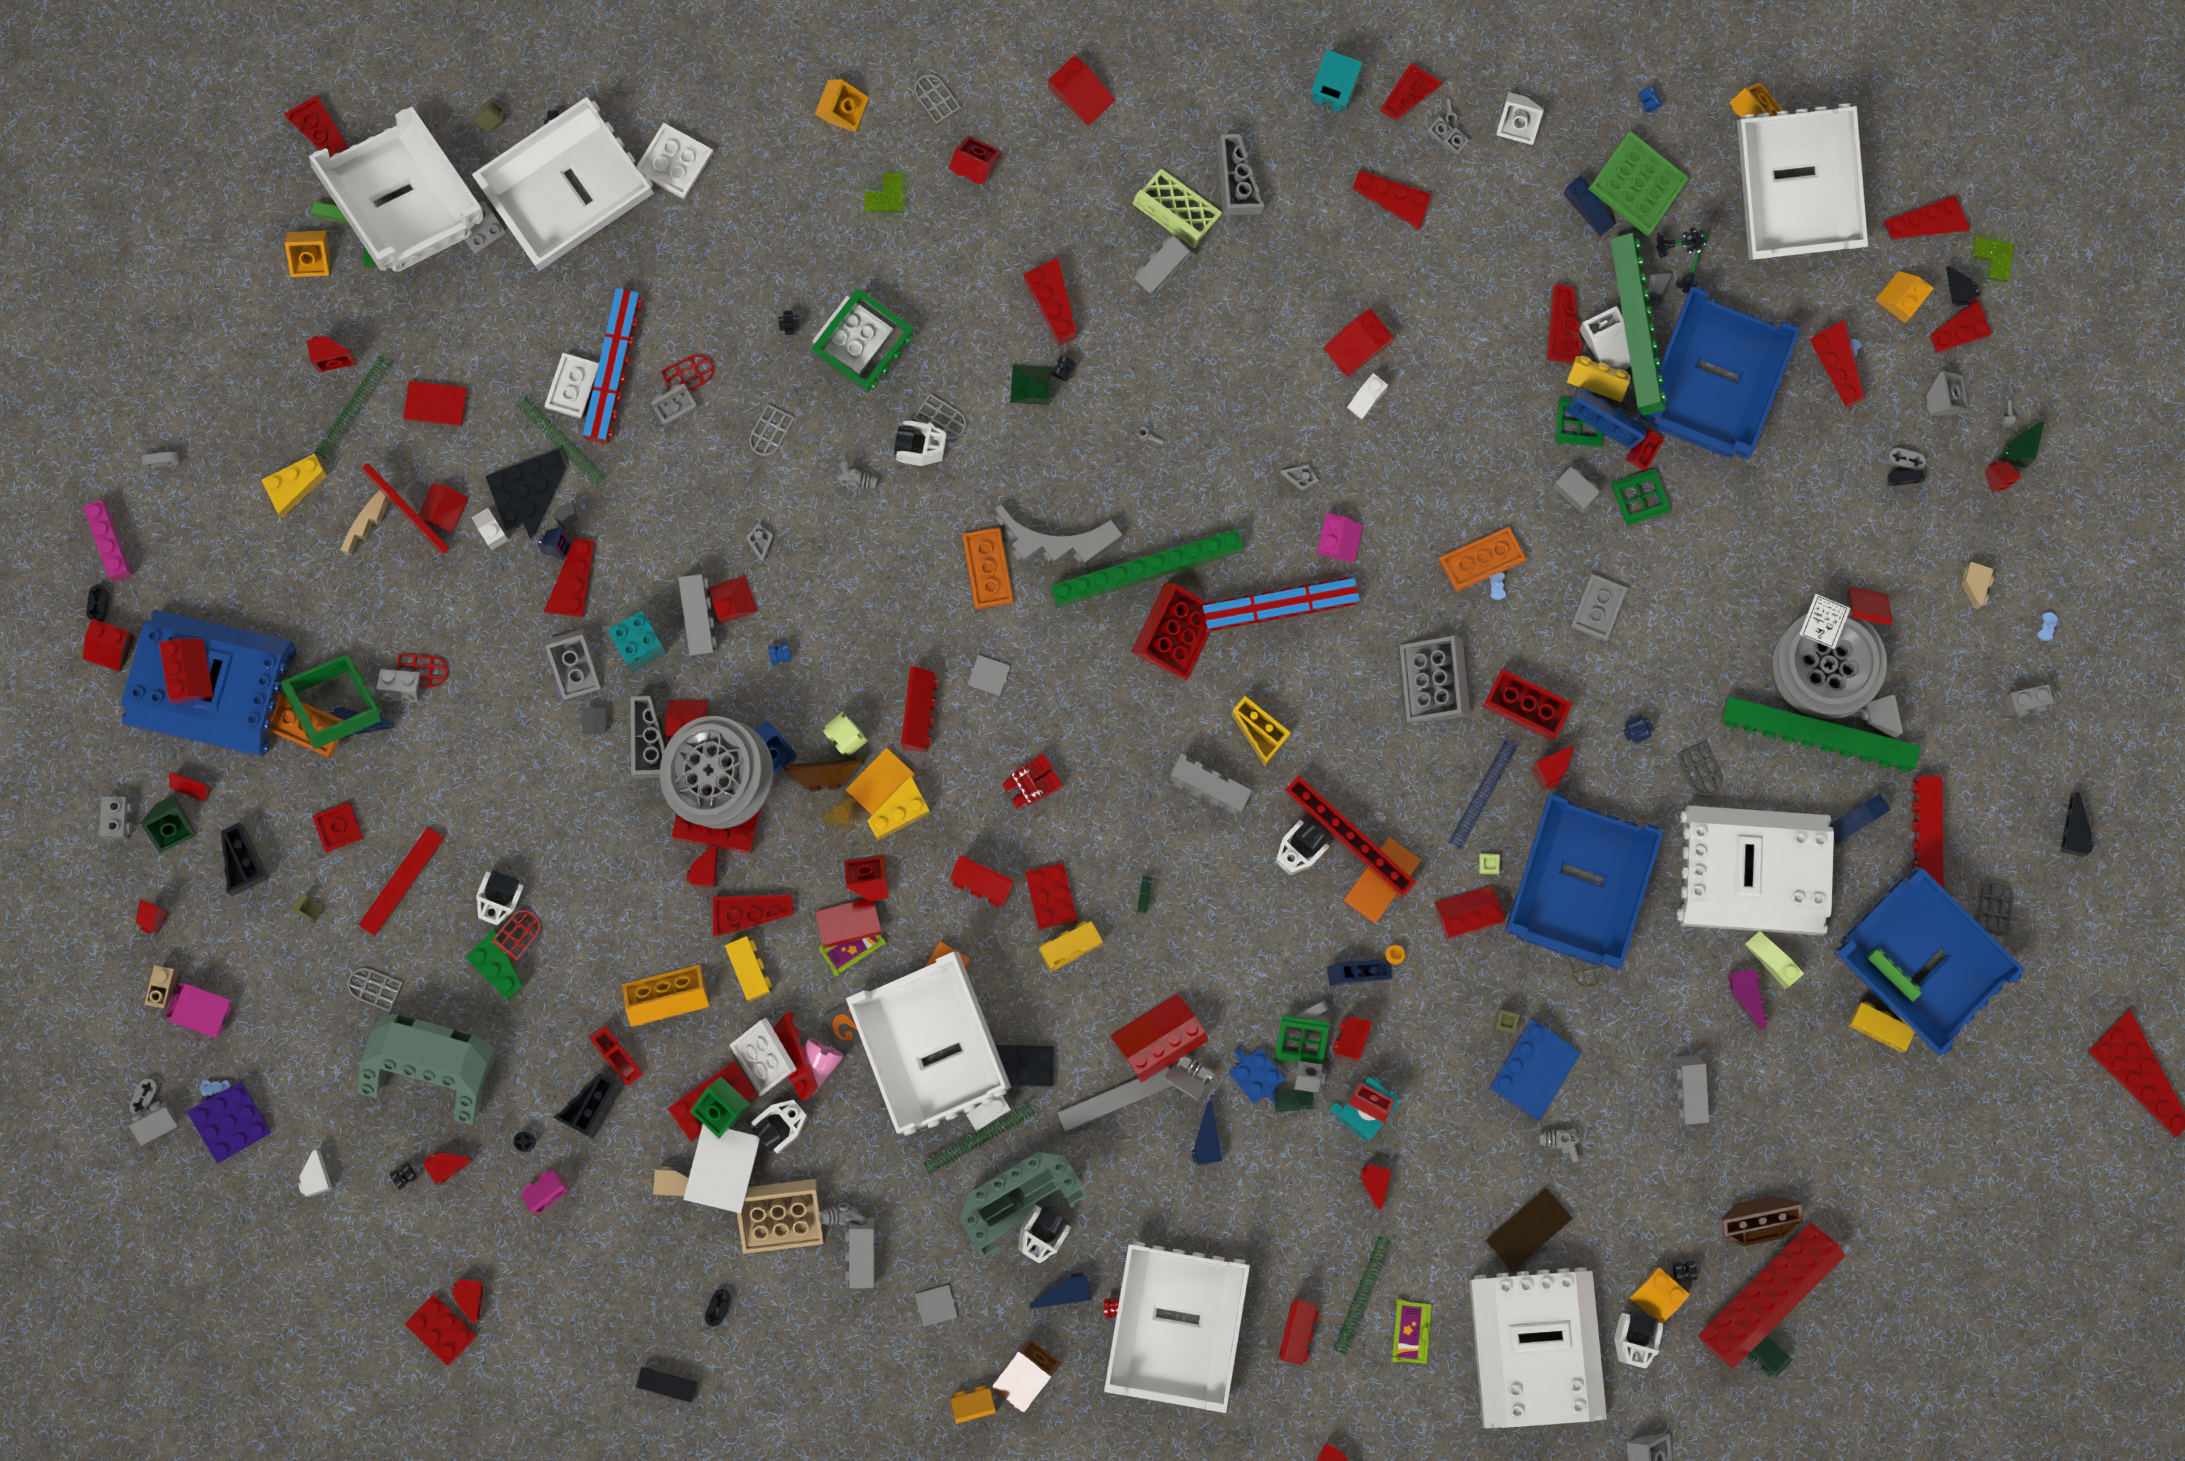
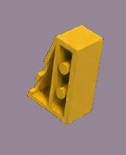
M313 454L261 481L277 513L283 519L294 506H297L308 493L312 492L327 477V474L318 457Z
M1246 696L1243 697L1232 711V717L1265 767L1290 737L1291 732Z
M910 776L867 821L877 841L929 815L930 811Z
M1083 921L1076 925V929L1071 932L1067 930L1058 935L1059 938L1053 941L1049 940L1039 947V953L1050 972L1059 969L1103 944L1092 921L1088 923Z

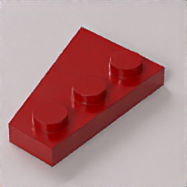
M1410 63L1381 107L1380 112L1397 121L1441 87L1443 82Z
M1976 302L1969 305L1930 335V339L1937 354L1989 337L1992 333L1980 303Z

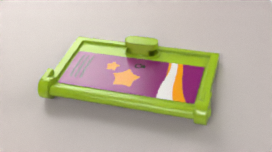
M876 935L825 949L821 945L818 949L830 965L833 975L837 977L840 973L886 943L881 935Z
M1401 1299L1396 1300L1397 1308L1391 1361L1394 1363L1404 1361L1427 1364L1432 1305L1407 1302Z

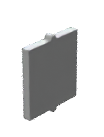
M978 655L974 668H971L972 673L968 686L1000 696L1004 683H1007L1006 678L1011 666Z
M949 1285L915 1294L918 1305L917 1312L920 1313L923 1327L958 1317L954 1305L955 1299L952 1298Z

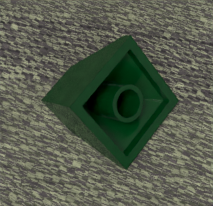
M1013 365L1010 403L1049 405L1051 367Z
M2044 422L2037 423L2012 439L2007 445H2004L2002 450V456H2004L2003 463L2008 461L2011 465L2027 468L2037 457Z
M175 795L156 803L140 822L159 853L196 836L183 807Z

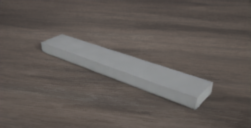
M1166 1067L1142 1083L1139 1079L1133 1080L1058 1112L1057 1114L1064 1131L1071 1130L1172 1087V1084L1164 1080L1169 1068Z

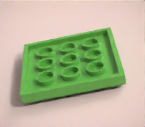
M1629 131L1588 189L1648 236L1689 178Z

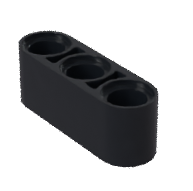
M641 1367L635 1387L692 1402L698 1382Z

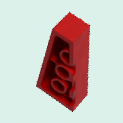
M1057 257L1024 273V282L1058 346H1061L1076 338V329Z
M1842 320L1810 338L1809 340L1845 407L1850 408L1866 399L1847 321Z

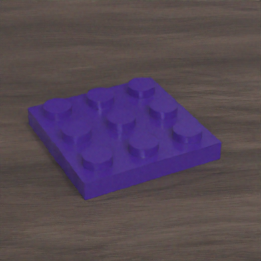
M242 1080L187 1111L217 1164L272 1133Z

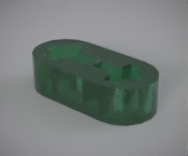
M1142 875L1137 913L1147 914L1152 877Z

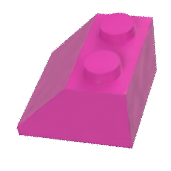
M1326 513L1317 555L1355 563L1363 525L1344 516Z
M555 1170L545 1171L539 1176L541 1180L535 1184L531 1182L523 1189L524 1193L521 1196L532 1214H540L570 1191L569 1187Z

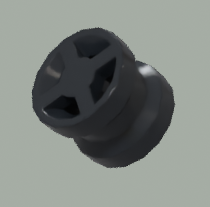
M524 1131L517 1133L513 1140L514 1147L521 1152L531 1151L536 1143L535 1137Z

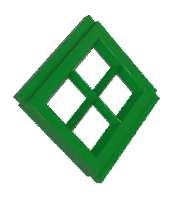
M1559 397L1555 443L1601 448L1603 432L1596 430V436L1581 435L1582 425L1587 424L1579 419H1564V410L1571 398ZM1563 423L1578 424L1577 434L1563 433Z
M1655 468L1611 483L1626 526L1671 512ZM1652 481L1655 491L1642 495L1638 485ZM1635 486L1638 496L1624 500L1621 491ZM1657 494L1661 504L1647 508L1643 498ZM1640 500L1643 510L1630 514L1626 504Z
M1282 1015L1275 1060L1293 1063L1301 1061L1323 1065L1330 1022ZM1287 1026L1301 1028V1038L1286 1037ZM1306 1029L1321 1031L1320 1040H1306ZM1285 1040L1300 1042L1298 1052L1283 1050ZM1304 1043L1319 1045L1317 1055L1302 1053Z

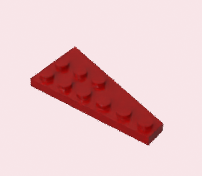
M2129 1009L2087 1052L2176 1138L2185 1130V1111Z

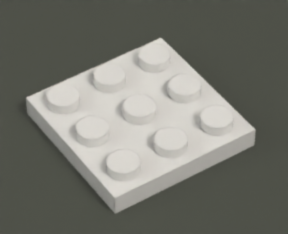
M663 123L636 168L640 167L651 182L685 200L714 152L713 149Z
M846 296L843 302L839 305V307L836 309L833 315L829 318V320L826 322L823 328L813 339V344L818 340V338L825 331V329L828 327L831 321L835 318L838 312L849 300L848 296ZM858 305L824 351L860 376L894 330L868 310Z
M767 1018L760 1020L730 1044L731 1049L759 1097L766 1094L797 1070Z

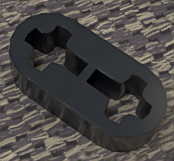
M1914 470L1887 475L1888 485L1898 486L1924 482V471Z
M94 585L89 590L86 615L90 620L94 619L100 622L106 617L109 598L108 590L102 585ZM100 590L103 595L99 596V601L97 602L98 598L94 594ZM98 605L97 609L101 612V614L97 615L95 618V616L92 615V612L96 611V607Z
M719 1289L714 1292L705 1313V1321L709 1326H719L723 1322L731 1302L729 1291ZM724 1292L727 1301L722 1302L721 1306L718 1307L719 1299L716 1297ZM717 1308L719 1309L717 1316L720 1319L711 1323L709 1314H714Z

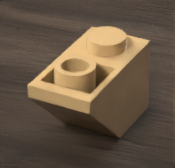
M1970 562L1965 568L1961 585L1973 607L1979 609L1987 603L1989 597L1987 589L1991 587L1994 576H1992L1993 569Z
M154 965L144 1005L165 1009L175 992L179 971Z

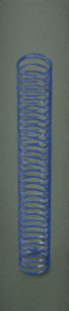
M1504 741L1501 748H1504L1503 745H1506L1505 743L1509 741ZM1509 746L1512 750H1516L1515 748H1517L1516 746ZM1498 756L1495 757V760H1493L1494 765H1497L1494 763V761H1497L1496 758H1499ZM1478 797L1482 801L1487 802L1485 799ZM1469 803L1470 806H1468V809H1466V812H1464V814H1465V813L1471 814V813H1469L1467 810L1473 811V810H1471V809L1469 808V807H1473V806L1471 805V803ZM1464 817L1463 819H1461V822H1459V825H1457V828L1458 826L1463 827L1462 825H1460V823L1466 824L1462 821L1466 820ZM1453 843L1459 847L1458 849L1462 848L1460 845Z

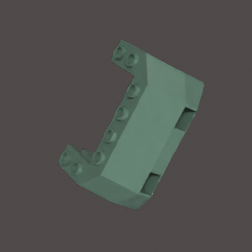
M397 1013L382 1015L370 1033L360 1062L357 1093L377 1098L378 1089L382 1088L385 1084L386 1071L457 1090L454 1120L473 1125L481 1110L484 1080L497 1057L496 1048L469 1033Z
M1036 1151L969 1191L962 1206L959 1220L984 1261L987 1259L986 1256L991 1253L1001 1251L995 1239L1023 1223L1035 1205L1040 1208L1042 1205L1048 1208L1065 1197L1072 1208L1076 1202L1083 1198L1087 1199L1089 1196L1064 1155Z

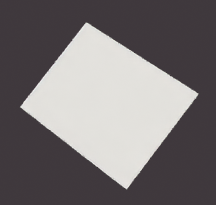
M703 1124L683 1200L741 1213L760 1140L759 1137L729 1129L719 1139Z

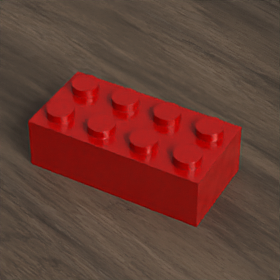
M1501 669L1482 708L1553 742L1573 703Z
M734 1061L668 1108L691 1142L699 1139L703 1123L690 1111L707 1087L717 1079L722 1077L747 1102H751L759 1096Z

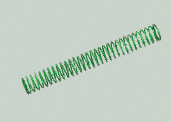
M379 356V360H376L377 363H374V365L382 366L378 361L384 363L385 359ZM365 380V381H361L362 384H359L360 387H361L360 389H363L364 391H366L361 385L367 387L363 382H365V383H367V384H369V383H368L366 380ZM332 424L333 427H330L331 430H328V432L330 433L329 435L335 437L330 431L337 434L332 428L338 429L334 426L336 424ZM315 448V449H316V451H314L315 454H317V455L319 454L320 456L323 457V459H326V458H327V457H325L324 455H322V454L317 450L318 448Z
M523 396V397H524L523 399H525V400L523 401V402H524L523 405L525 404V402L528 401V400H527V398H528L527 396H526V397ZM570 454V456H567L569 457V460H573L575 457L573 456V458L570 459L572 455ZM594 476L593 479H590V480H592V483H596V484H597V482H598L601 478H599V479L597 478L596 481L593 482V480L595 479V476Z
M924 1161L923 1163H924V1165H925L927 1171L929 1172V1170H928V1168H927L928 1164Z
M1375 1254V1255H1370L1371 1257L1375 1256V1257H1379V1258H1381V1259H1385V1258H1383V1257H1381V1256H1376V1254ZM1372 1265L1367 1267L1368 1269H1370L1369 1267L1380 1270L1377 1267H1372ZM1364 1277V1278H1363L1364 1280H1366L1365 1278H1367V1279H1371V1280H1373V1281H1376V1280L1373 1279V1278H1368V1277ZM1360 1288V1289H1359L1360 1291H1362L1361 1289H1363V1290L1372 1292V1291L1369 1290V1289H1364V1288ZM1356 1299V1300H1359V1301H1362V1302L1367 1303L1365 1300ZM1352 1306V1307H1351V1308L1355 1307V1308H1359V1309L1364 1310V1309L1361 1308V1307H1356V1306ZM1348 1317V1318H1347V1319L1351 1318V1319L1360 1321V1320L1357 1319V1318H1352V1317ZM1338 1334L1339 1337L1343 1336V1337L1352 1339V1338L1349 1337V1336H1344V1335ZM1335 1342L1337 1345L1342 1344V1345L1349 1346V1345L1346 1344V1343L1343 1344V1343H1340V1342ZM1333 1349V1350L1338 1351V1352H1340V1353H1342V1354H1344V1355L1347 1354L1346 1352H1344V1351H1342V1350L1339 1351V1350Z

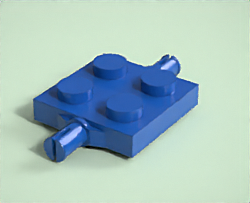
M1240 1046L1237 1050L1235 1049L1233 1052L1240 1061L1229 1073L1252 1103L1255 1104L1258 1100L1267 1096L1274 1105L1277 1102L1273 1096L1280 1102L1281 1099L1274 1090L1285 1078L1263 1050L1259 1048L1253 1054L1246 1056Z

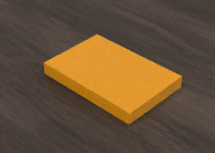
M886 748L849 785L846 792L873 815L910 776L913 778L915 774Z

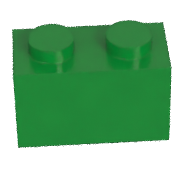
M720 1077L707 1087L690 1112L720 1139L742 1116L750 1103Z

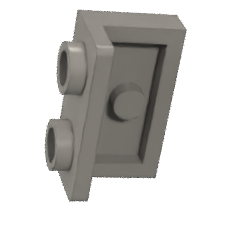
M684 383L674 385L670 388L669 392L664 395L659 394L655 396L651 402L664 427L698 408Z
M380 669L376 688L379 699L387 702H418L417 692L421 677L420 672Z

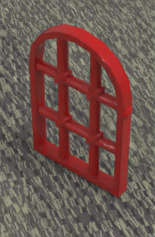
M696 354L660 372L669 390L671 387L668 380L679 375L682 381L678 384L684 383L687 390L690 391L708 382L713 376L714 367L708 357ZM703 357L705 359L695 364L692 358ZM690 360V367L680 371L678 365ZM709 361L711 368L699 373L697 367ZM675 367L677 372L666 378L664 372ZM694 368L695 376L685 380L683 377L684 372ZM711 371L710 376L703 380L702 376ZM699 377L701 383L689 388L688 382Z
M398 654L397 671L400 670V666L413 667L412 672H416L418 667L429 668V674L420 675V678L428 679V685L419 684V687H438L447 679L448 667L441 658L432 655ZM401 657H414L413 663H400ZM417 658H430V664H416ZM433 659L440 660L444 666L433 665ZM432 669H446L445 676H432ZM443 679L440 683L431 685V680Z
M517 911L509 917V920L492 939V942L513 960L517 961L532 941L536 939L540 931L539 920L529 911ZM517 914H524L520 920L514 918ZM529 915L534 921L529 927H525L521 923ZM513 920L516 925L511 932H507L504 928ZM536 923L537 931L534 934L530 931V929ZM518 927H521L525 932L519 939H516L512 934ZM501 932H504L507 937L500 944L495 939ZM526 934H530L533 938L524 946L521 941ZM508 939H512L516 943L508 951L503 945ZM517 946H521L523 948L521 953L517 957L512 954Z

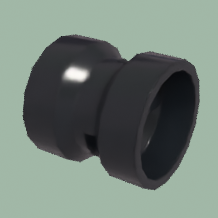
M1060 355L1057 360L1058 364L1053 368L1051 374L1062 381L1068 382L1071 376L1070 372L1075 369L1076 362Z
M407 1162L401 1165L399 1170L389 1173L399 1190L406 1187L408 1182H413L417 1179L415 1172Z
M1694 1260L1687 1261L1684 1264L1680 1262L1673 1263L1675 1282H1683L1686 1279L1689 1281L1697 1280V1269Z

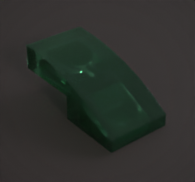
M1303 1090L1273 1092L1275 1113L1314 1109L1313 1092Z

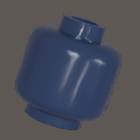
M1637 715L1625 722L1626 729L1623 732L1628 741L1632 739L1635 744H1638L1652 736L1651 731L1654 729L1647 716Z

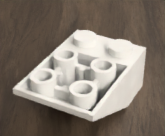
M1617 306L1582 323L1579 330L1597 363H1606L1610 368L1616 370H1626L1631 367L1624 320Z

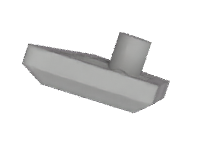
M1672 273L1649 274L1648 283H1645V287L1648 289L1650 296L1660 298Z
M1309 465L1280 471L1282 476L1301 491L1319 481Z
M757 523L746 537V540L760 561L764 562L773 534Z

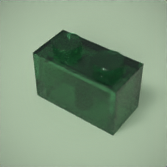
M1768 1335L1746 1356L1751 1362L1754 1363L1756 1361L1761 1366V1372L1767 1377H1778L1793 1360Z

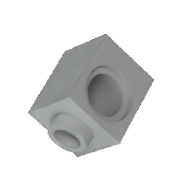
M1298 1061L1295 1090L1318 1093L1320 1085H1324L1325 1073H1322V1064Z

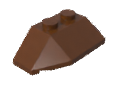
M862 758L786 764L783 765V770L804 789H809V792H819L821 788L829 787V790L841 789L840 786H845L861 768L863 761Z
M1777 1196L1737 1203L1722 1217L1723 1236L1742 1246L1782 1239L1797 1224L1799 1225L1803 1222L1802 1204Z

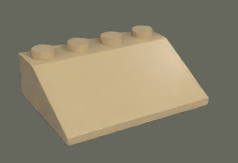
M816 1179L747 1187L742 1211L737 1213L743 1254L821 1245L824 1243L822 1224L819 1221L820 1204Z

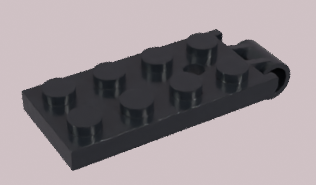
M995 1045L1011 1086L1053 1087L1054 1046Z

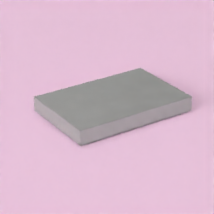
M1591 573L1570 628L1607 642L1628 587Z

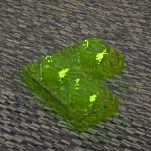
M884 173V192H864V211L903 212V173Z
M1976 237L1973 244L1972 258L1990 261L1987 279L2006 283L2009 279L2014 244Z

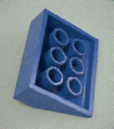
M1578 388L1564 410L1630 450L1643 441L1646 436V426L1642 424L1641 420L1625 415L1626 412L1618 407L1613 408L1607 400L1596 398L1586 388Z
M1532 1019L1527 1024L1488 1089L1540 1121L1581 1053Z

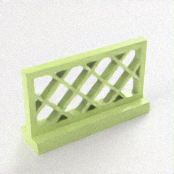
M1160 169L1142 190H1139L1133 202L1134 206L1192 248L1198 245L1200 239L1222 215L1220 210L1163 169ZM1163 177L1168 181V185H1159L1158 179ZM1173 189L1181 190L1183 196H1174ZM1148 190H1156L1157 197H1151L1146 192ZM1160 190H1169L1170 196L1161 197ZM1188 200H1195L1198 202L1199 207H1189ZM1162 201H1171L1173 208H1166L1162 205ZM1175 201H1185L1186 207L1176 208ZM1203 211H1210L1215 216L1213 218H1205ZM1187 212L1188 219H1181L1177 213ZM1190 212H1200L1201 219H1192ZM1202 223L1203 230L1199 232L1193 227V224Z

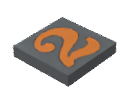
M848 1003L823 1015L840 1052L862 1042Z

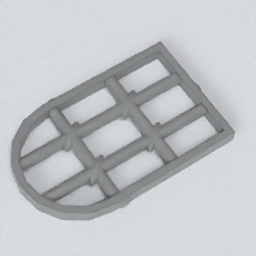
M924 75L916 81L914 93L917 100L936 125L961 109L958 102L945 86V83L939 77ZM929 77L937 79L940 83L937 85L933 84ZM924 78H926L932 86V88L928 91L925 90L920 83V81ZM917 85L924 94L918 96L916 92ZM943 86L949 96L943 97L937 88ZM932 91L936 92L941 99L937 104L928 95ZM923 97H927L933 105L931 108L927 109L921 100ZM952 98L958 108L952 110L946 101ZM942 103L950 111L945 116L938 109V106ZM933 109L941 116V119L938 121L930 113Z
M932 394L928 395L913 420L923 423L917 419L920 413L930 419V423L935 422L943 427L944 432L949 431L956 435L954 437L946 436V439L960 437L966 428L964 416L957 409ZM932 397L941 404L939 407H934L927 401ZM924 405L936 411L933 416H929L921 411ZM945 405L955 412L952 416H949L941 411V408ZM957 413L962 417L964 424L954 419ZM937 414H942L950 419L947 425L935 419ZM951 422H955L963 427V430L958 434L950 429L949 426Z
M767 404L757 424L751 431L749 443L753 452L760 456H770L775 453L781 446L795 417ZM769 407L774 411L770 418L765 420L763 416ZM776 412H779L783 416L779 424L775 425L771 421ZM787 416L791 418V421L785 430L780 426ZM760 421H763L767 424L759 435L755 431ZM771 425L776 429L772 437L767 439L763 436ZM781 430L784 434L777 444L773 442V439L777 432ZM753 435L759 437L754 447L751 442ZM760 441L768 442L763 453L756 451ZM770 446H776L772 452L766 453Z
M362 968L357 969L350 975L347 986L350 994L359 1001L391 1012L403 982L375 972L373 969ZM359 971H370L368 976L365 977L356 974ZM372 973L385 977L383 983L371 980ZM355 976L365 980L363 987L351 984L352 977ZM388 979L400 983L397 990L386 986ZM372 983L380 986L379 993L366 990L367 984ZM350 987L361 991L359 997L352 993ZM383 989L396 993L393 1000L381 996ZM363 993L377 997L375 1002L371 1003L361 999ZM382 999L390 1002V1008L386 1009L377 1005L378 1001Z

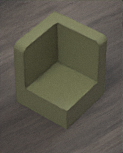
M490 98L477 109L473 121L486 132H490L503 120L506 109Z
M300 893L290 910L314 924L323 911L324 906L305 894Z
M1500 1009L1496 1015L1493 1031L1513 1036L1516 1033L1520 1014Z

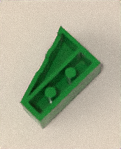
M493 929L465 958L507 1000L511 1001L525 987L509 955L492 942V939L498 933ZM498 936L495 940L501 944L502 940Z

